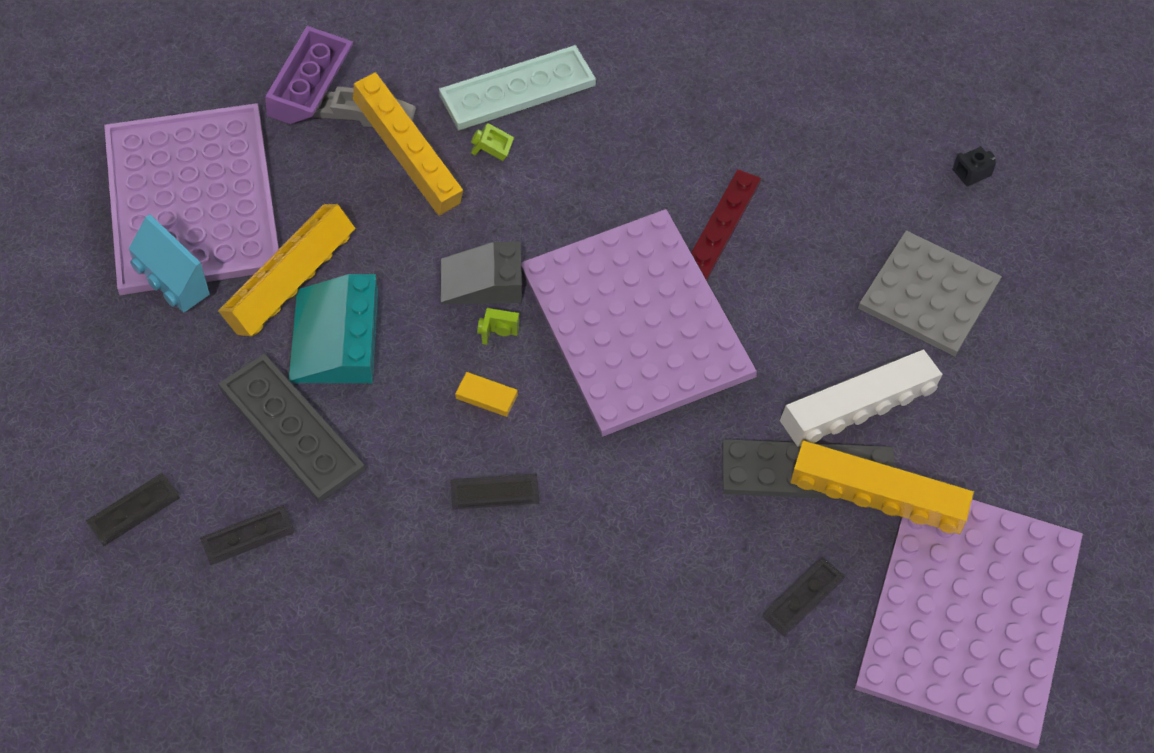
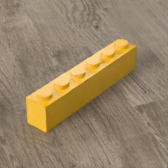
M374 72L355 82L353 88L354 102L435 212L440 216L459 205L463 189L377 73Z
M323 204L218 310L237 335L253 336L259 333L263 328V323L269 317L276 315L281 309L280 306L287 299L297 294L298 287L315 275V270L333 256L332 252L338 246L343 245L349 240V235L356 228L338 204Z
M807 441L802 442L790 482L804 490H815L825 493L830 498H841L854 502V504L860 507H871L881 510L890 516H901L910 519L916 524H927L937 527L943 532L961 534L967 522L974 493L971 490Z

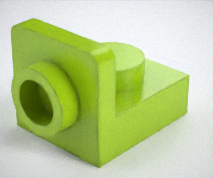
M487 123L481 131L477 129L473 135L471 143L474 146L471 154L476 155L482 149L503 161L508 155L514 137Z
M487 308L485 317L479 319L477 334L482 336V344H488L490 332H495L500 336H517L519 331V313Z

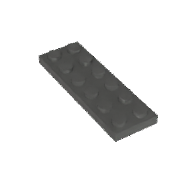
M262 354L218 383L222 393L318 503L366 471L365 465L265 354Z
M723 439V494L834 499L828 497L825 493L815 490H804L790 483L801 446L797 447L794 442ZM817 444L894 467L893 447Z

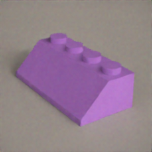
M306 26L265 96L267 116L288 124L312 117L353 46V41Z

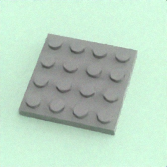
M905 231L862 298L858 309L956 356L1002 276L913 233Z

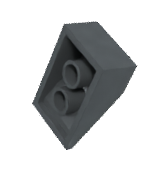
M520 241L491 242L441 258V304L522 303Z

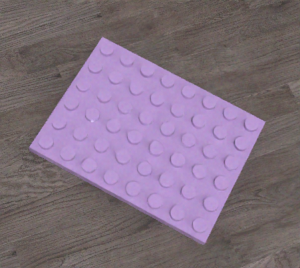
M258 103L104 125L119 295L154 290L148 283L146 276L143 273L138 274L131 266L130 261L132 257L129 251V247L141 224L149 214L201 262L206 282L254 275L279 250Z
M667 209L521 262V270L602 437L753 379L757 375L754 365Z
M975 500L971 501L967 522L961 534L946 533L937 527L927 524H916L910 519L902 517L855 690L1036 749L1041 736L1083 533Z

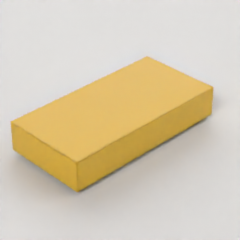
M466 372L455 393V397L458 400L505 417L508 416L518 396L517 389Z

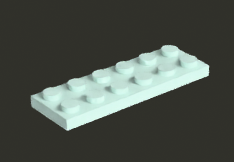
M574 45L440 88L439 96L459 131L596 86V78L578 48Z

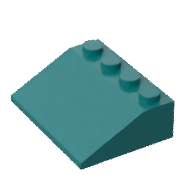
M347 274L298 289L289 381L291 383H373L378 304L376 274Z

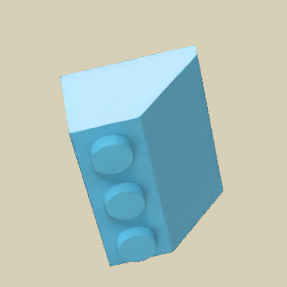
M151 214L146 216L129 247L132 257L130 264L138 274L143 273L146 276L148 283L154 290L160 289L163 292V296L170 306L174 307L176 305L184 313L210 295L201 262Z

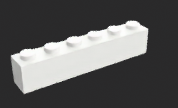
M923 349L787 404L780 422L797 447L801 446L803 441L814 444L825 435L830 433L838 434L849 425L854 423L859 425L873 415H883L897 405L901 404L904 406L921 395H931L938 388L937 384L943 374Z

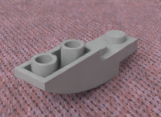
M337 86L335 92H326L313 115L315 118L358 120L365 127H373L354 102L353 88ZM396 99L409 118L413 120L416 110L415 106Z

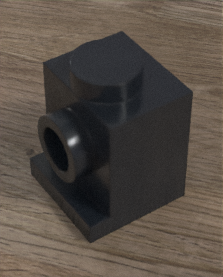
M980 146L965 154L962 152L958 153L952 170L968 187L992 176L996 159L991 151L986 152Z

